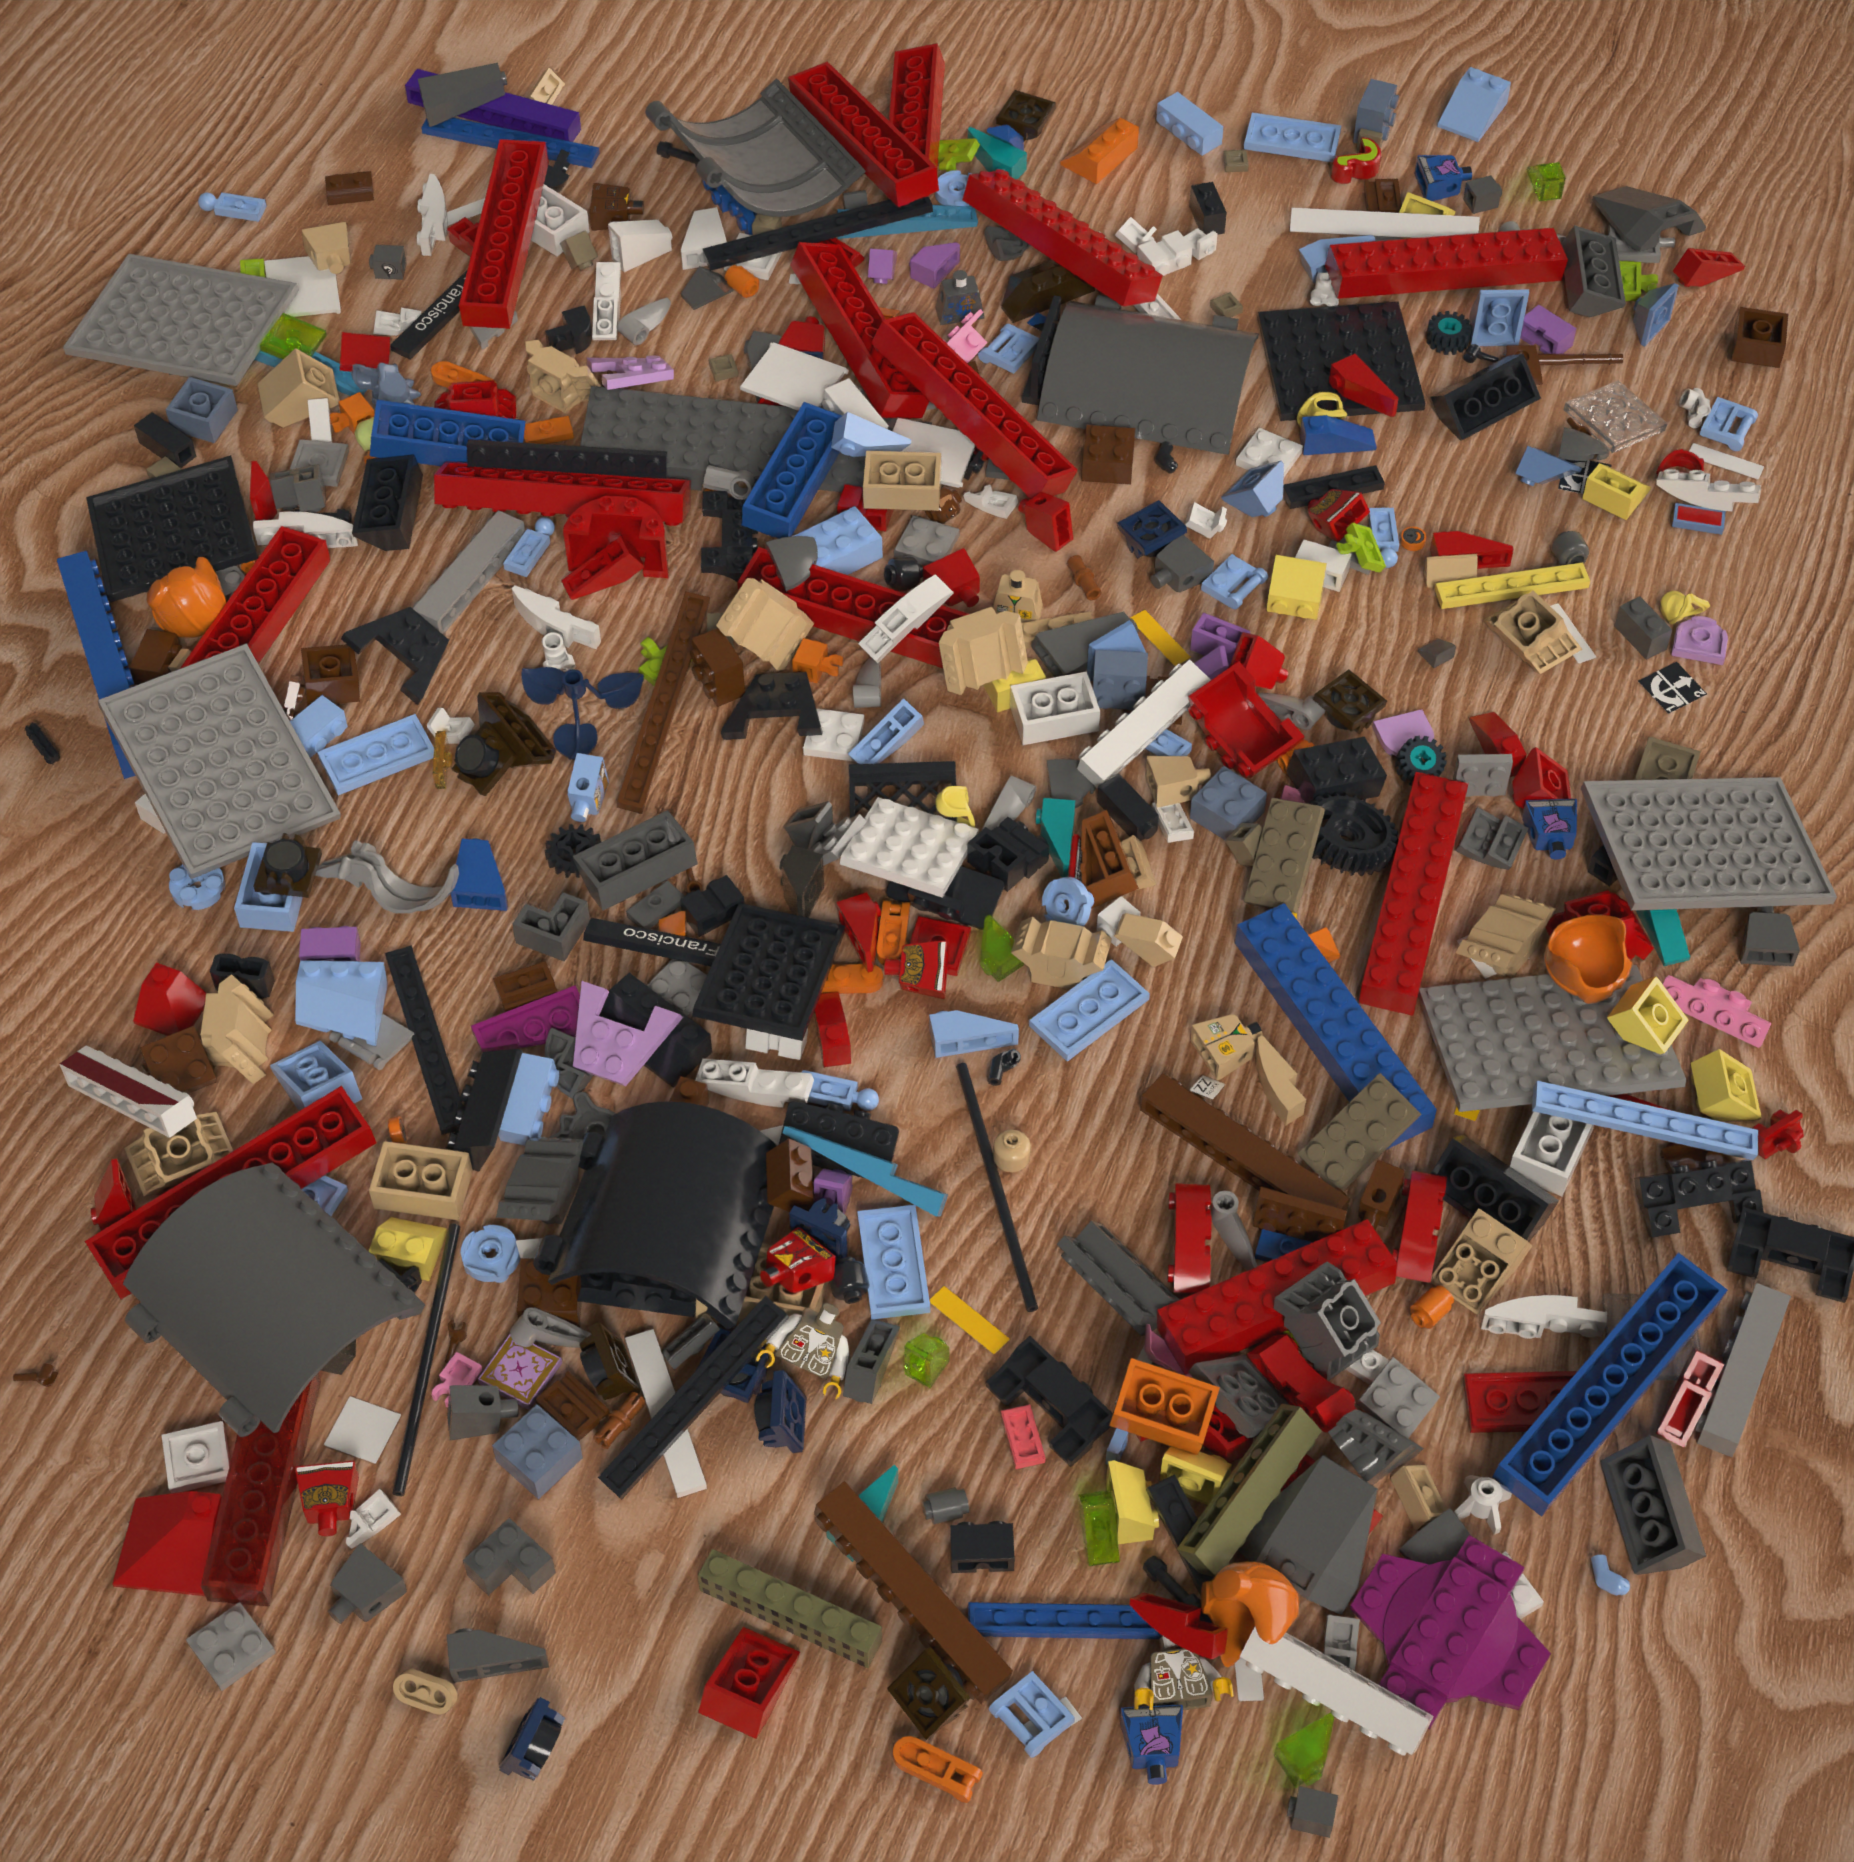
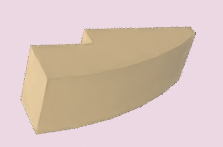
M1261 1035L1257 1039L1255 1052L1260 1083L1275 1113L1286 1126L1304 1115L1306 1099L1295 1087L1297 1073L1266 1038Z

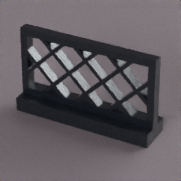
M1054 295L1032 360V368L1022 395V403L1040 405L1048 359L1060 321V296Z
M955 761L849 764L850 818L856 816L855 814L863 807L869 811L871 806L868 802L876 795L882 799H889L881 792L886 785H893L899 790L889 800L895 802L904 794L912 801L908 807H915L917 805L924 812L936 815V804L929 809L921 801L929 793L936 798L938 792L934 789L939 784L951 783V786H956ZM920 784L925 790L916 798L908 789L912 785ZM855 786H867L872 792L862 799L855 793ZM957 817L945 818L957 822Z

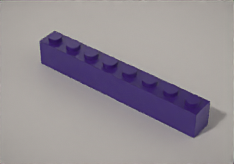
M416 69L405 84L408 103L424 107L418 79L439 74ZM506 92L504 96L458 115V117L491 126L573 142L581 131L579 112Z

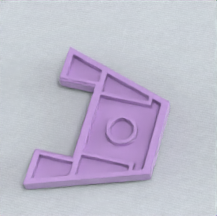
M653 355L646 358H587V366L591 372H605L607 370L617 372L616 374H602V384L607 390L674 379V370L660 356Z
M582 981L573 1067L626 1087L683 1017L678 1013L655 1006L644 1031L600 1017V1012L609 991Z

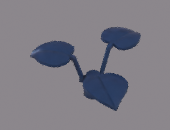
M542 667L535 669L522 668L521 672L524 690L533 702L542 705L551 704L557 699L558 694L563 695L564 692L572 699L575 725L564 724L555 731L553 737L557 751L570 760H575L577 753L590 754L598 740L597 730L594 725L589 723L580 725L577 700L583 697L586 687L597 698H605L606 704L609 707L623 709L636 702L644 681V675L640 673L612 674L604 677L598 683L597 691L589 683L588 679L583 678V674L579 670L572 669L564 673L562 670L554 667Z

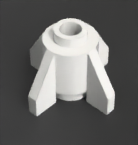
M1473 1475L1465 1477L1464 1484L1470 1493L1468 1498L1454 1511L1455 1515L1459 1520L1470 1516V1513L1480 1519L1488 1518L1487 1523L1493 1534L1500 1533L1501 1522L1498 1507L1501 1502L1511 1498L1512 1492L1506 1486L1489 1477Z

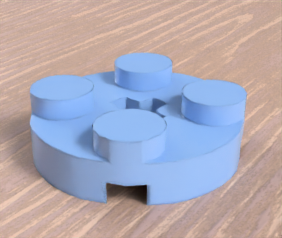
M954 170L942 174L938 178L939 191L935 192L938 202L945 206H970L962 199L969 174L971 173L968 172L967 176L961 174V171Z
M182 864L178 868L173 869L169 874V889L172 898L176 904L183 908V905L191 906L192 910L208 908L221 898L220 893L223 888L225 890V879L220 868L190 879ZM195 882H201V887L196 888L195 885L191 886Z
M1063 877L1051 881L1046 886L1042 896V906H1046L1047 914L1044 915L1046 921L1052 920L1084 926L1089 919L1091 907L1094 904L1093 895L1087 891L1081 881L1073 877ZM1064 900L1069 902V909L1065 910L1066 904Z
M483 1226L484 1230L476 1233L475 1231L471 1232L462 1243L460 1253L464 1269L468 1275L479 1281L502 1283L509 1278V1275L515 1271L520 1262L514 1234L503 1226ZM491 1249H496L497 1255L493 1258H486V1255L483 1254L484 1252H490Z

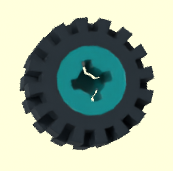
M1445 311V315L1442 312L1437 313V316L1433 315L1428 324L1427 344L1430 345L1432 350L1437 348V353L1445 351L1444 355H1448L1449 352H1452V355H1456L1457 350L1460 353L1463 352L1464 348L1468 347L1472 326L1469 324V319L1464 320L1465 316L1463 314L1457 316L1458 312L1455 311L1453 314Z
M1420 735L1415 736L1413 740L1412 738L1408 739L1398 752L1395 767L1399 768L1396 772L1398 775L1403 774L1401 779L1404 782L1409 779L1410 786L1413 785L1416 772L1440 777L1447 763V760H1444L1446 752L1441 753L1443 746L1440 744L1437 747L1435 745L1437 740L1434 738L1429 742V736H1424L1422 739H1420Z

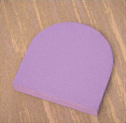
M1704 616L1691 617L1690 620L1681 622L1677 626L1671 656L1723 665L1728 641L1727 632L1716 624L1717 621Z
M1422 709L1373 721L1372 728L1382 748L1389 755L1397 756L1403 744L1410 738L1413 740L1415 736L1420 735V739L1424 736H1429V742L1434 738L1433 730Z

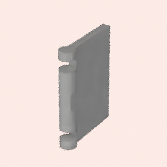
M382 1014L376 1046L367 1044L366 1040L355 1037L353 1040L344 1038L343 1033L335 1031L330 1034L329 1039L334 1043L338 1042L340 1047L370 1065L374 1063L376 1069L382 1070L385 1064L412 1040L414 1032Z

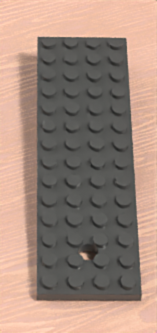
M591 386L580 446L667 451V478L691 480V490L702 491L708 465L736 472L747 470L753 474L756 483L798 410L784 406L626 389L607 390L605 387ZM883 418L888 424V430L893 431L897 419ZM916 421L932 425V422ZM840 452L819 490L842 492L845 484L863 487L866 456L852 457Z

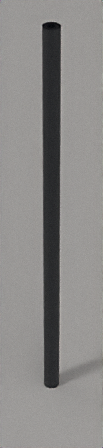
M959 1063L956 1066L1026 1310L1027 1312H1034L1038 1309L1037 1301L997 1165L994 1162L992 1148L966 1063Z
M450 1224L447 1232L392 1492L395 1496L402 1497L405 1495L461 1228L457 1224Z

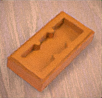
M569 416L525 424V443L549 444L574 439Z

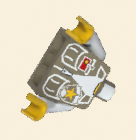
M824 1303L819 1312L805 1308L801 1314L789 1316L788 1320L766 1342V1348L760 1349L755 1354V1361L758 1362L760 1356L763 1353H767L769 1360L764 1367H771L775 1361L773 1352L776 1350L775 1356L825 1380L830 1376V1382L823 1387L824 1396L826 1395L828 1386L835 1385L838 1389L835 1397L837 1399L841 1394L839 1382L844 1379L850 1359L848 1341L842 1335L844 1326L835 1321L839 1310L832 1304Z
M1163 1636L1159 1639L1162 1652L1151 1654L1150 1663L1142 1666L1134 1684V1709L1138 1710V1705L1140 1704L1148 1705L1149 1710H1153V1706L1183 1705V1710L1210 1707L1212 1691L1214 1692L1215 1701H1220V1694L1223 1693L1229 1694L1230 1697L1234 1696L1232 1682L1229 1678L1222 1677L1204 1657L1198 1656L1186 1649H1180V1646Z

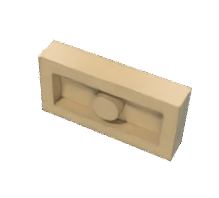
M548 68L543 72L527 98L552 105L565 83Z

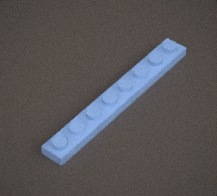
M1537 1081L1533 1085L1532 1111L1749 1160H1754L1758 1156V1130L1542 1081Z

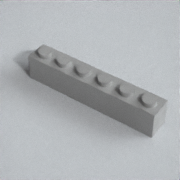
M498 510L492 518L487 520L482 530L473 536L468 546L458 553L454 562L444 569L441 577L434 584L430 585L427 593L420 601L414 604L413 609L440 633L444 634L504 565V561L525 532L524 521Z
M1756 1283L1752 1293L1746 1291L1740 1306L1741 1309L1745 1310L1743 1317L1737 1315L1731 1331L1736 1334L1735 1340H1728L1722 1356L1728 1359L1716 1380L1719 1383L1716 1390H1711L1712 1395L1706 1405L1710 1407L1708 1414H1701L1695 1429L1701 1432L1697 1444L1733 1457L1789 1304L1790 1295Z

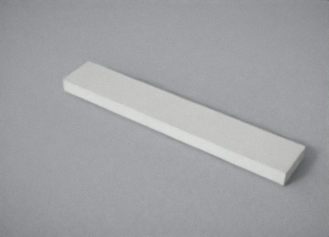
M654 1329L625 1338L651 1419L675 1394ZM687 1429L663 1455L677 1498L707 1489Z

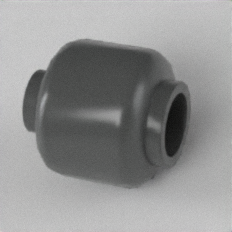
M1567 531L1560 533L1554 540L1552 552L1560 565L1582 562L1584 564L1589 555V547L1579 532Z

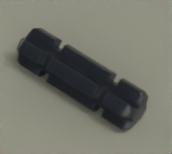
M34 722L25 727L26 735L32 740L40 754L44 756L46 762L53 764L59 761V752L52 746L53 744L45 733L41 731L40 726Z

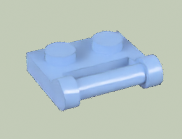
M1005 324L1000 330L1001 333L987 348H983L978 353V357L983 363L990 362L1014 374L1035 352L1040 338L1011 324ZM1007 339H1011L998 353L996 352Z
M1717 397L1711 412L1701 428L1700 435L1724 443L1733 451H1740L1744 445V438L1751 424L1755 423L1758 413L1752 408ZM1737 416L1742 418V422L1736 434H1733L1729 430Z
M1231 554L1202 582L1201 590L1228 607L1238 609L1242 605L1243 599L1258 584H1263L1268 579V574L1263 568H1255ZM1247 577L1249 578L1236 593H1231Z
M1033 1671L996 1699L989 1707L990 1713L995 1718L999 1717L1025 1746L1024 1751L1031 1758L1037 1756L1048 1743L1075 1722V1717ZM1015 1703L1041 1733L1034 1737L1009 1710V1706Z

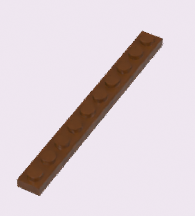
M685 591L616 808L639 814L643 813L692 660L690 650L693 649L692 638L700 635L710 604V597Z

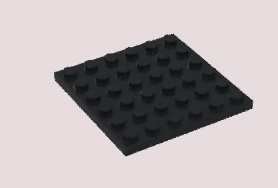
M1399 301L1258 312L1257 320L1280 421L1297 420L1298 412L1305 401L1319 392L1337 394L1342 401L1343 410L1347 412V416L1383 414L1343 397L1331 386L1329 382L1331 364L1353 354H1356L1398 397L1396 412L1425 410L1426 403ZM1321 400L1317 402V406L1321 409L1328 411L1337 410L1335 400Z
M231 455L86 497L109 602L148 592L154 581L162 579L175 568L189 566L194 569L198 557L208 559L215 572L258 559Z

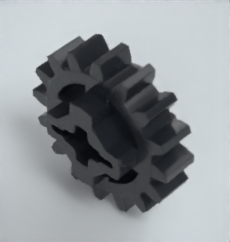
M569 824V830H564L560 827V834H550L551 841H546L545 857L548 860L549 868L555 867L557 875L564 871L565 878H569L571 873H575L576 878H580V873L573 860V856L601 843V838L599 834L594 835L593 828L585 831L583 824H580L578 829H574V826Z

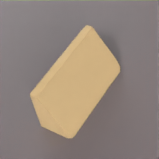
M1477 554L1426 557L1423 573L1426 587L1434 588L1436 583L1477 578Z
M1134 835L1121 841L1139 889L1155 886L1156 881L1142 842Z
M1426 1465L1402 1466L1391 1477V1481L1415 1530H1421L1447 1510Z

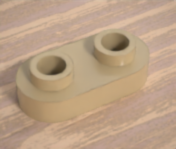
M415 1669L403 1671L393 1684L394 1694L399 1701L433 1714L441 1715L447 1713L457 1701V1691L452 1683ZM410 1681H413L417 1688L412 1687ZM439 1691L443 1692L446 1698H442Z

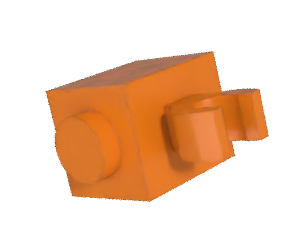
M358 392L338 402L340 413H330V423L335 433L349 427L354 434L360 422L374 417V409L363 395Z
M803 638L792 660L793 672H807L809 682L818 684L823 672L831 676H838L839 669L833 665L843 666V657L836 654L828 657L827 644Z

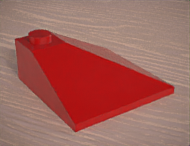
M186 1491L136 1498L112 1582L113 1587L206 1596L228 1511L221 1494Z

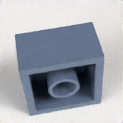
M1375 79L1370 80L1358 106L1353 143L1358 144L1361 128L1383 133L1382 142L1383 140L1387 141L1390 133L1389 126H1394L1397 113L1393 112L1399 101V95H1396L1397 85Z
M192 377L188 378L165 409L170 425L185 435L212 443L216 442L238 411L233 389Z
M1095 650L1093 691L1099 708L1135 710L1133 706L1143 696L1145 697L1148 653Z
M1223 766L1192 798L1190 819L1226 840L1240 823L1254 824L1265 812L1267 792Z
M535 1405L492 1445L496 1462L538 1500L583 1458L580 1442L538 1405Z

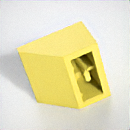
M1599 463L1587 478L1582 499L1627 520L1649 493L1651 487Z

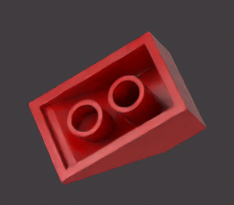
M743 1627L705 1684L698 1713L757 1739L790 1677L800 1652Z

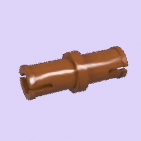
M1074 555L1070 557L1067 561V566L1074 575L1076 585L1082 588L1088 600H1096L1102 592L1094 580L1093 572L1086 567L1081 556Z
M631 1392L617 1410H612L608 1415L609 1420L593 1436L598 1445L604 1441L601 1446L602 1448L609 1449L620 1433L630 1428L632 1419L646 1405V1401L642 1396L636 1401L635 1398L638 1396V1393Z

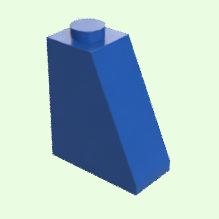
M478 838L461 839L456 861L459 876L456 886L451 892L453 907L507 911L508 904L505 889L489 841Z

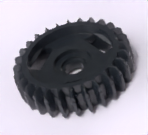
M1334 792L1332 796L1325 793L1323 797L1317 796L1315 800L1310 801L1309 804L1322 806L1325 809L1322 820L1329 819L1324 827L1320 826L1312 856L1313 859L1319 858L1321 865L1326 863L1330 865L1331 870L1333 868L1339 869L1340 874L1348 871L1350 876L1354 875L1355 872L1360 876H1363L1365 872L1368 875H1372L1374 872H1380L1382 868H1386L1395 854L1399 839L1397 838L1398 831L1395 830L1396 824L1390 822L1391 817L1389 815H1383V809H1376L1375 803L1370 805L1366 802V798L1363 801L1357 799L1356 794L1353 797H1348L1346 792L1342 796H1339L1337 792ZM1340 836L1348 837L1352 841H1346L1342 839Z

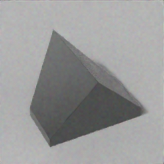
M699 266L682 291L681 297L693 310H696L734 290L727 284V281L721 274Z
M829 801L797 809L784 827L804 863L810 856L809 850L817 842L822 841L825 837L823 832L833 823L832 804Z

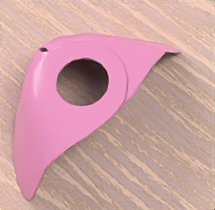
M1146 1324L1144 1350L1148 1356L1147 1358L1166 1370L1184 1375L1165 1341L1151 1331L1149 1324ZM1190 1373L1184 1375V1376H1187V1377H1192V1376L1190 1375Z

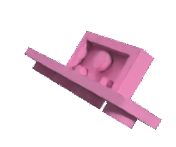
M981 309L975 314L970 312L961 321L964 326L961 329L956 326L947 335L950 340L946 343L966 363L970 362L987 344L985 339L971 326L983 313Z
M1670 975L1665 978L1663 986L1683 1013L1755 1047H1761L1771 1023L1748 1012L1752 1001L1747 1000L1742 993L1737 991L1730 992L1720 987L1719 983L1711 979L1700 978L1692 986Z

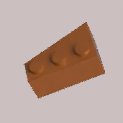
M1105 810L1082 820V863L1080 871L1082 873V883L1094 897L1092 909L1135 891L1139 887L1108 811Z

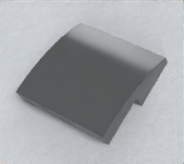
M1477 807L1468 822L1456 852L1486 865L1509 870L1529 828L1507 815L1500 820Z

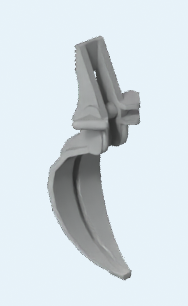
M355 840L351 847V853L324 861L318 867L316 876L343 879L358 888L363 882L371 890L372 896L383 909L393 913H413L432 909L442 903L455 888L459 870L456 864L450 868L444 886L432 888L413 885L397 877L385 865L384 858L376 853V847L369 843H361Z

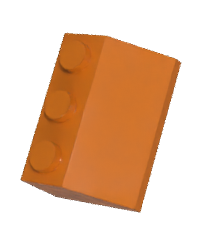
M1118 118L1104 124L1060 161V165L1098 184L1138 148L1139 127L1123 118Z
M1131 1358L1109 1426L1198 1455L1206 1436L1220 1387Z

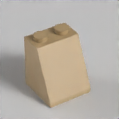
M296 348L258 383L264 418L283 428L309 417L308 400L328 398L329 409L337 406L339 402L333 369Z

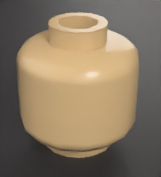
M1012 1129L998 1134L994 1140L993 1158L999 1169L1014 1173L1021 1171L1027 1166L1031 1153L1029 1138L1019 1130Z

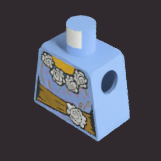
M581 753L576 754L567 795L572 809L571 818L577 822H585L588 814L597 815L600 811L609 784L603 757Z

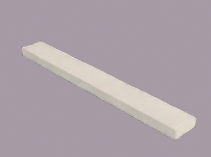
M1292 208L1290 232L1373 235L1399 238L1479 233L1480 217Z

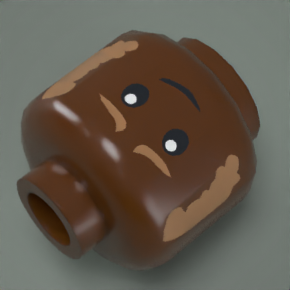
M942 486L940 489L939 511H924L931 521L944 524L960 513L959 503L962 502V499L955 489L951 491L949 488Z

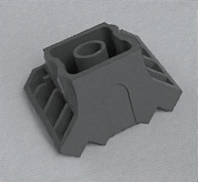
M531 1137L526 1140L524 1154L519 1156L506 1185L504 1199L499 1201L496 1218L541 1220L546 1224L558 1223L562 1225L580 1183L578 1166L584 1139Z
M1325 1262L1275 1297L1274 1310L1285 1316L1284 1327L1293 1334L1303 1352L1302 1357L1314 1364L1313 1369L1328 1381L1362 1358L1364 1354L1372 1351L1379 1344L1380 1334L1377 1331V1327L1381 1322L1355 1279L1346 1280L1341 1270L1329 1262Z
M1356 1409L1344 1415L1336 1423L1337 1426L1328 1432L1362 1479L1372 1485L1397 1467L1416 1457L1424 1449L1369 1414Z

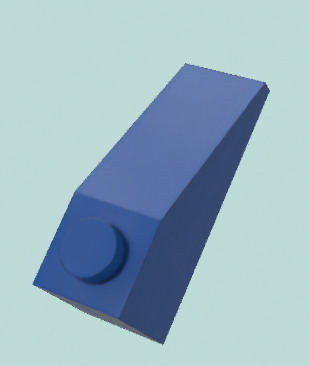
M1327 415L1302 417L1299 438L1303 446V455L1373 451L1377 448L1373 430Z

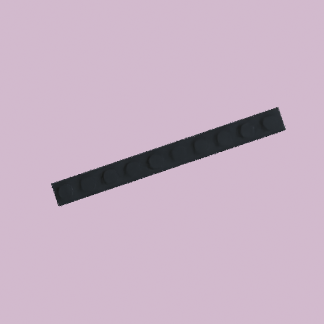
M929 196L922 197L900 207H897L889 199L703 248V256L709 270L712 271L795 249L799 242L817 243L933 212V204Z

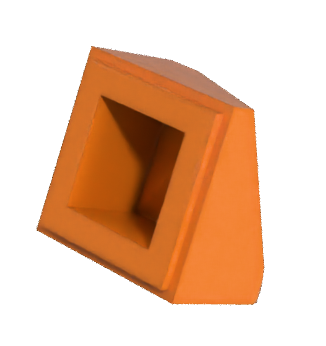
M1327 927L1308 935L1328 963L1340 958L1339 951Z

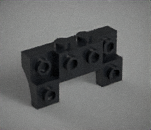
M703 491V517L722 518V547H701V573L723 575L736 582L740 579L752 559L753 553L758 549V538H753V535L758 534V531L742 526V508L746 499L728 498V491Z
M1717 1160L1699 1162V1167L1689 1169L1688 1164L1671 1167L1672 1172L1634 1178L1636 1195L1645 1216L1649 1237L1681 1233L1677 1209L1728 1201L1733 1223H1738L1743 1207L1764 1213L1761 1191L1756 1189L1752 1160H1740L1717 1164Z
M1743 1207L1739 1215L1727 1271L1756 1279L1762 1259L1819 1275L1815 1295L1845 1303L1848 1298L1854 1271V1237L1822 1229L1818 1225H1807L1793 1221L1788 1217H1778Z
M615 1272L578 1275L576 1288L578 1302L687 1317L695 1316L696 1299L665 1283L642 1276Z
M1031 1336L1019 1344L1002 1367L986 1381V1387L1006 1406L1025 1392L1063 1428L1049 1442V1447L1070 1467L1093 1448V1442L1111 1427L1109 1424L1113 1413L1093 1395L1089 1385L1083 1381L1079 1382L1064 1362H1058Z

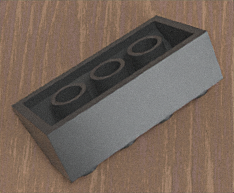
M1574 225L1561 243L1568 258L1564 276L1569 311L1578 315L1594 317L1623 308L1626 302L1616 238Z
M668 810L573 856V860L590 895L602 911L698 864L693 840Z
M1650 1435L1601 1460L1634 1574L1641 1575L1681 1569L1706 1557L1671 1443Z

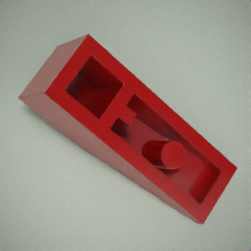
M1688 248L1673 269V272L1679 277L1678 281L1686 287H1702L1743 271L1746 266L1731 252Z
M1356 354L1331 364L1329 382L1343 397L1387 416H1396L1398 397Z
M1461 531L1433 533L1430 546L1432 557L1477 554V569L1510 567L1514 551L1512 545Z
M620 536L561 581L569 598L574 600L626 582L642 570L645 565L637 550Z
M1495 712L1470 717L1469 721L1484 753L1512 754L1513 765L1510 777L1516 776L1527 756L1518 735Z
M866 892L838 901L836 905L839 923L845 926V934L869 973L874 968L879 934L878 917H881V911L877 901L872 902Z
M839 992L821 994L814 1010V1017L823 1068L851 1064V1045Z
M118 1159L110 1161L94 1195L95 1207L91 1208V1217L93 1224L99 1225L101 1231L136 1210L135 1201Z

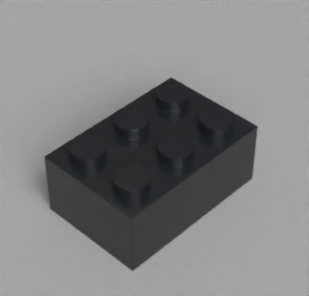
M1365 736L1294 750L1287 768L1290 779L1306 804H1309L1311 800H1315L1317 796L1323 797L1325 793L1332 796L1334 792H1337L1339 796L1346 792L1348 797H1353L1356 794L1357 799L1360 800L1378 797L1387 778L1386 772Z

